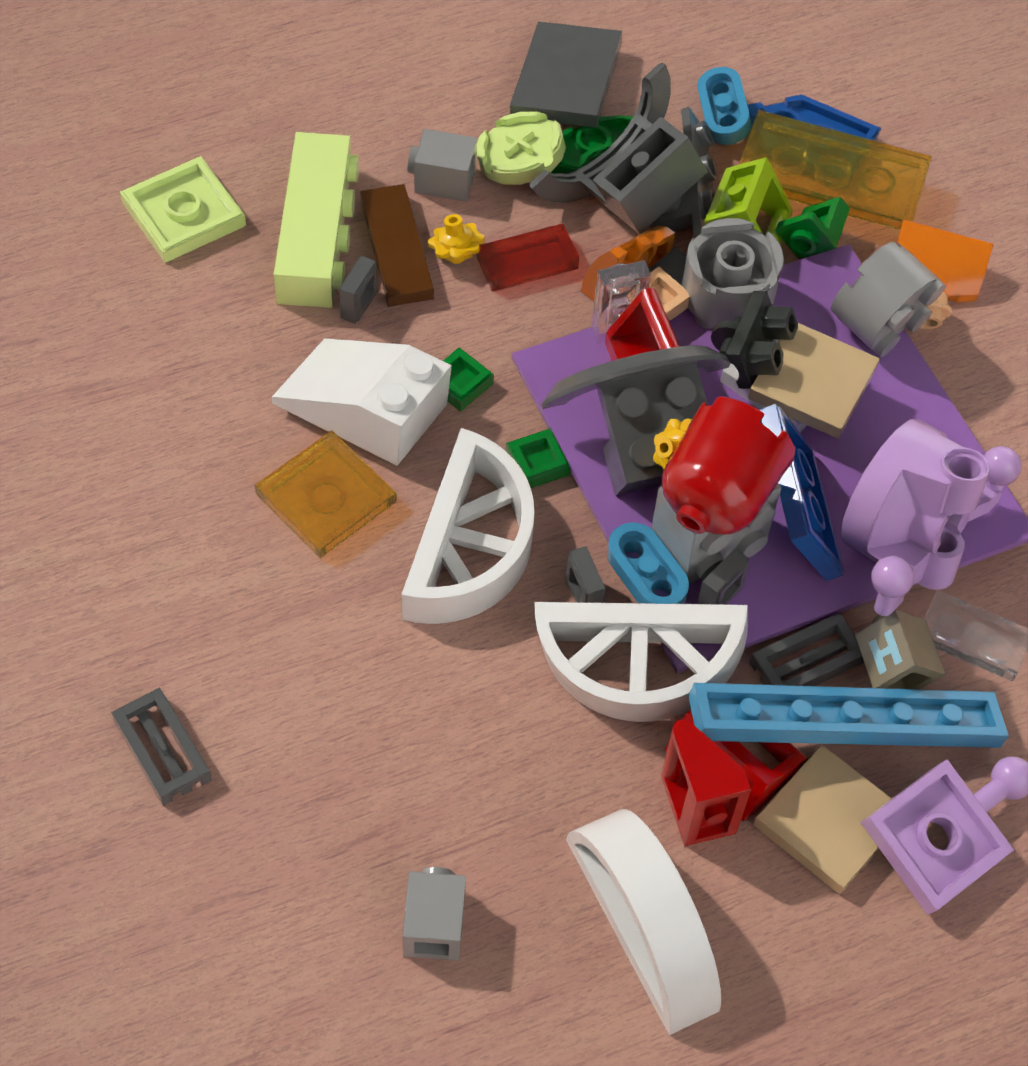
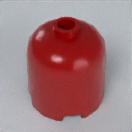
M721 396L717 397L713 405L707 406L703 402L694 415L662 474L663 495L672 510L677 514V521L687 530L697 534L708 532L719 535L734 534L741 531L755 519L794 460L795 447L789 435L782 430L777 437L769 428L760 423L765 414L759 409L740 400Z

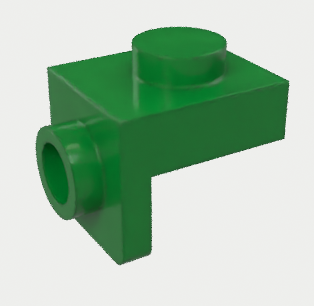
M841 197L830 199L803 208L802 214L778 222L775 231L798 259L837 248L850 208Z

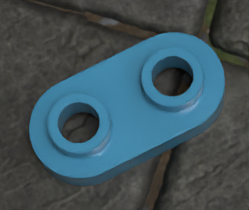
M715 67L706 71L700 77L697 88L704 119L712 133L713 141L721 145L738 143L746 138L751 130V120L740 75L729 67Z
M630 522L618 526L610 535L607 558L635 600L642 604H685L689 589L688 577L658 535L650 527L641 523ZM633 551L638 553L640 557L629 558L625 553ZM664 590L669 596H657L653 591Z

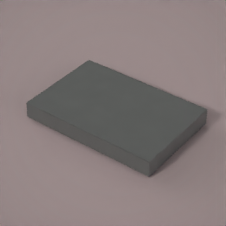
M538 21L510 103V114L536 111L546 114L547 119L553 122L555 119L558 123L597 127L622 45V31Z

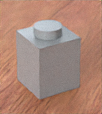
M424 129L419 147L412 146L408 158L407 171L414 174V193L467 202L476 171L477 138Z
M428 867L423 869L422 872L409 871L403 927L404 957L460 961L465 902V875H455L452 870L443 867Z

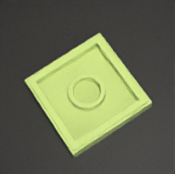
M201 156L120 191L123 205L164 263L246 226L244 213Z

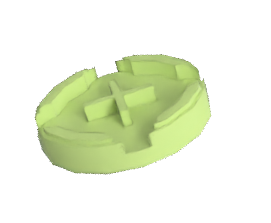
M536 111L517 112L503 116L495 121L496 127L489 133L485 130L479 136L477 142V159L481 171L490 180L503 185L525 184L532 182L544 170L552 172L562 161L566 149L560 124L555 119L554 122L548 120L546 114Z

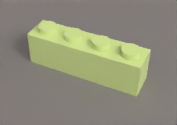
M295 133L274 268L277 304L333 308L335 289H339L345 280V261H339L340 253H348L350 226L344 225L345 217H353L355 193L354 190L349 189V183H357L359 175V155H351V142L348 135Z

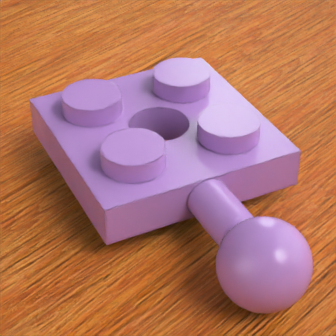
M1015 756L1001 759L992 769L991 781L973 794L948 759H946L860 822L927 915L939 910L1014 851L987 812L1005 798L1018 800L1028 795V762ZM930 822L940 825L945 830L948 838L945 850L937 849L930 843L927 837V827Z

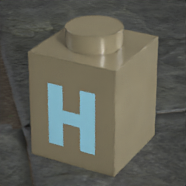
M894 610L888 616L877 615L872 620L871 625L855 634L873 688L920 690L946 675L925 619Z

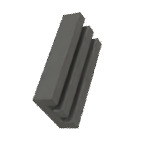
M837 613L753 652L749 663L754 671L759 670L761 673L760 680L763 685L816 686L863 664L864 660L854 632L841 613ZM835 633H838L840 636L839 639L819 648H814L777 668H773L771 663ZM849 649L848 652L782 682L783 679Z
M160 687L111 712L116 726L163 806L173 801V795L179 792L185 795L192 791V785L198 782L204 785L212 780L208 767ZM156 706L192 770L183 773L147 712L148 709ZM134 716L138 718L173 780L167 783L164 782L129 719Z

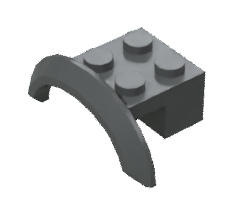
M659 63L641 80L642 93L637 111L625 131L608 150L591 163L574 172L553 174L544 170L530 183V188L539 197L551 202L569 203L593 195L637 233L641 234L708 172L690 139L664 119L671 94V77L666 64Z
M699 345L673 347L641 353L600 364L562 379L553 386L541 406L542 409L564 405L577 396L597 389L610 440L603 447V452L615 496L662 485L664 469L653 461V455L656 451L654 444L655 435L665 430L670 419H678L680 422L685 419H693L703 402L708 406L698 368H704L705 373L729 368L731 362L728 361L726 355L707 346Z

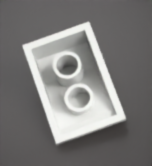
M324 338L272 396V404L398 466L446 407L452 365L411 345Z

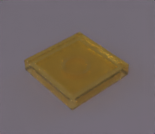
M332 430L255 484L256 495L319 558L329 553L397 502V492Z

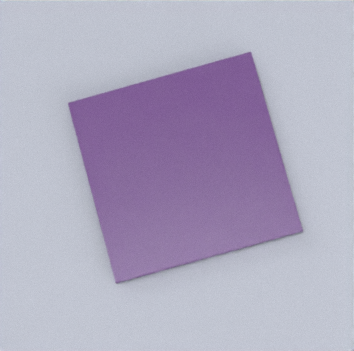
M849 244L783 265L773 306L793 307L798 323L880 358L874 375L839 439L808 425L800 432L813 448L844 572H842L843 576L826 581L791 542L779 494L775 509L776 513L772 519L767 537L768 541L758 553L749 557V567L744 586L726 604L748 605V631L745 648L877 599L878 592L874 589L871 580V571L876 562L846 545L841 538V530L846 509L858 482L880 447L896 429L910 419H920L946 433L947 438L953 442L985 455L984 450L905 329L898 334L901 338L896 346L887 355L880 357L830 310L831 304L842 286L847 282L852 287L861 275L857 269L862 263ZM688 308L670 321L680 347L690 345L707 346L719 352L711 342V334L714 329H705L698 325L695 321V315ZM616 320L512 353V361L548 429L551 428L570 464V471L608 543L611 533L622 524L636 522L652 528L658 489L662 485L615 496L603 452V447L610 440L597 389L577 396L564 405L542 409L541 404L557 382L582 370L612 361L605 345L607 330ZM698 368L708 405H713L717 397L723 396L740 400L757 408L720 382L723 369L705 373L704 368ZM1004 485L999 502L987 514L968 521L961 532L965 542V549L958 569L1028 543V518L1006 485ZM633 551L625 553L629 558L640 557L638 553ZM701 579L689 584L685 604L698 603L703 582ZM664 590L653 591L657 596H669ZM661 643L676 674L690 669L664 643ZM690 643L708 662L714 658L723 645Z

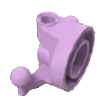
M910 419L904 423L880 447L864 471L850 498L841 530V538L846 545L876 562L871 571L873 587L878 592L874 606L876 613L881 616L890 615L903 602L905 594L909 592L913 584L918 583L925 588L939 590L947 588L953 583L965 549V542L961 532L967 522L987 514L999 502L1004 485H1009L1016 481L1021 473V459L1012 448L998 446L982 455L976 450L965 448L947 438L946 433L920 419Z

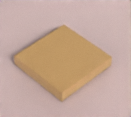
M798 323V329L793 340H778L784 353L783 365L779 375H758L750 388L748 399L765 407L776 404L781 407L788 417L839 439L874 375L880 358Z
M821 745L756 817L754 826L841 895L879 850L860 822L892 798L824 745Z

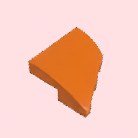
M904 219L897 242L911 252L946 285L943 293L947 295V300L956 303L976 301L994 243Z
M655 226L604 253L591 264L586 272L581 292L595 302L623 277H627L635 284L645 276V272L672 250L675 232L666 226Z

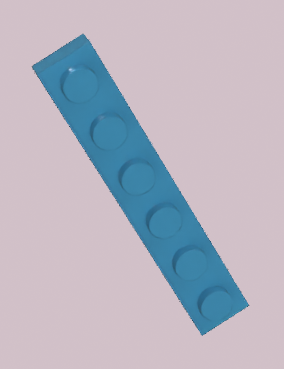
M694 683L688 695L694 725L712 741L1001 748L1009 736L995 692Z

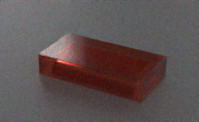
M563 223L479 245L480 251L476 256L492 292L579 269L580 259Z

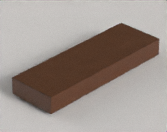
M405 184L360 191V201L388 307L433 300L434 288Z

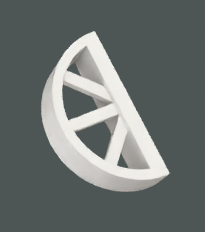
M463 428L460 429L401 594L402 620L440 624L463 620L482 613L502 600L514 588L528 564L534 524V500L528 480L520 466L504 449L475 432ZM475 472L488 479L498 488L491 493L464 504ZM511 504L518 521L519 531L515 541L459 526ZM452 544L503 558L488 571L473 578ZM444 564L456 584L435 587Z
M535 602V620L547 663L558 682L571 696L586 707L611 718L625 721L650 722L669 719L689 712L691 707L688 695L694 683L726 684L739 664L745 648L748 631V605ZM556 641H586L588 643L567 660L557 646ZM616 642H631L629 691L602 685L582 674ZM648 643H664L695 675L667 688L646 691ZM690 643L723 645L714 658L708 662Z
M621 809L569 832L566 841L668 1034L671 1035L719 1012L721 1007L720 981L704 926L680 874L650 828L633 812Z

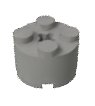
M735 218L710 222L701 228L700 234L694 240L692 238L688 245L681 286L686 289L690 296L688 309L695 315L696 323L705 329H714L716 324L721 321H733L735 317H742L753 291H767L772 306L774 304L784 262L783 251L779 242L772 234L767 231L765 236L754 230V223Z
M892 241L882 246L857 269L861 275L852 287L847 282L842 286L835 296L830 310L872 351L876 352L880 357H884L899 342L901 337L898 334L908 328L913 333L927 321L932 314V311L927 306L931 305L943 293L946 285L905 247L901 246L898 242L896 244Z

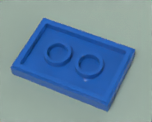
M773 404L760 410L765 414L762 418V424L769 428L777 437L784 430L795 447L794 460L778 483L781 486L780 499L790 540L826 581L843 576L842 572H844L813 448L780 406Z

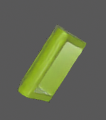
M767 157L726 168L704 222L706 225L720 219H743L754 223L753 229L762 233L756 222L759 210L761 209L772 217L767 231L777 239L781 246L783 240L776 233L775 229L778 222L791 218L793 209Z

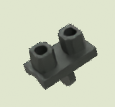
M753 291L742 317H735L733 321H721L716 324L711 334V342L720 353L726 355L728 361L738 370L739 377L736 381L738 388L750 389L758 375H779L783 365L784 353L780 342L772 341L773 339L793 340L798 329V321L793 307L772 306L767 291Z

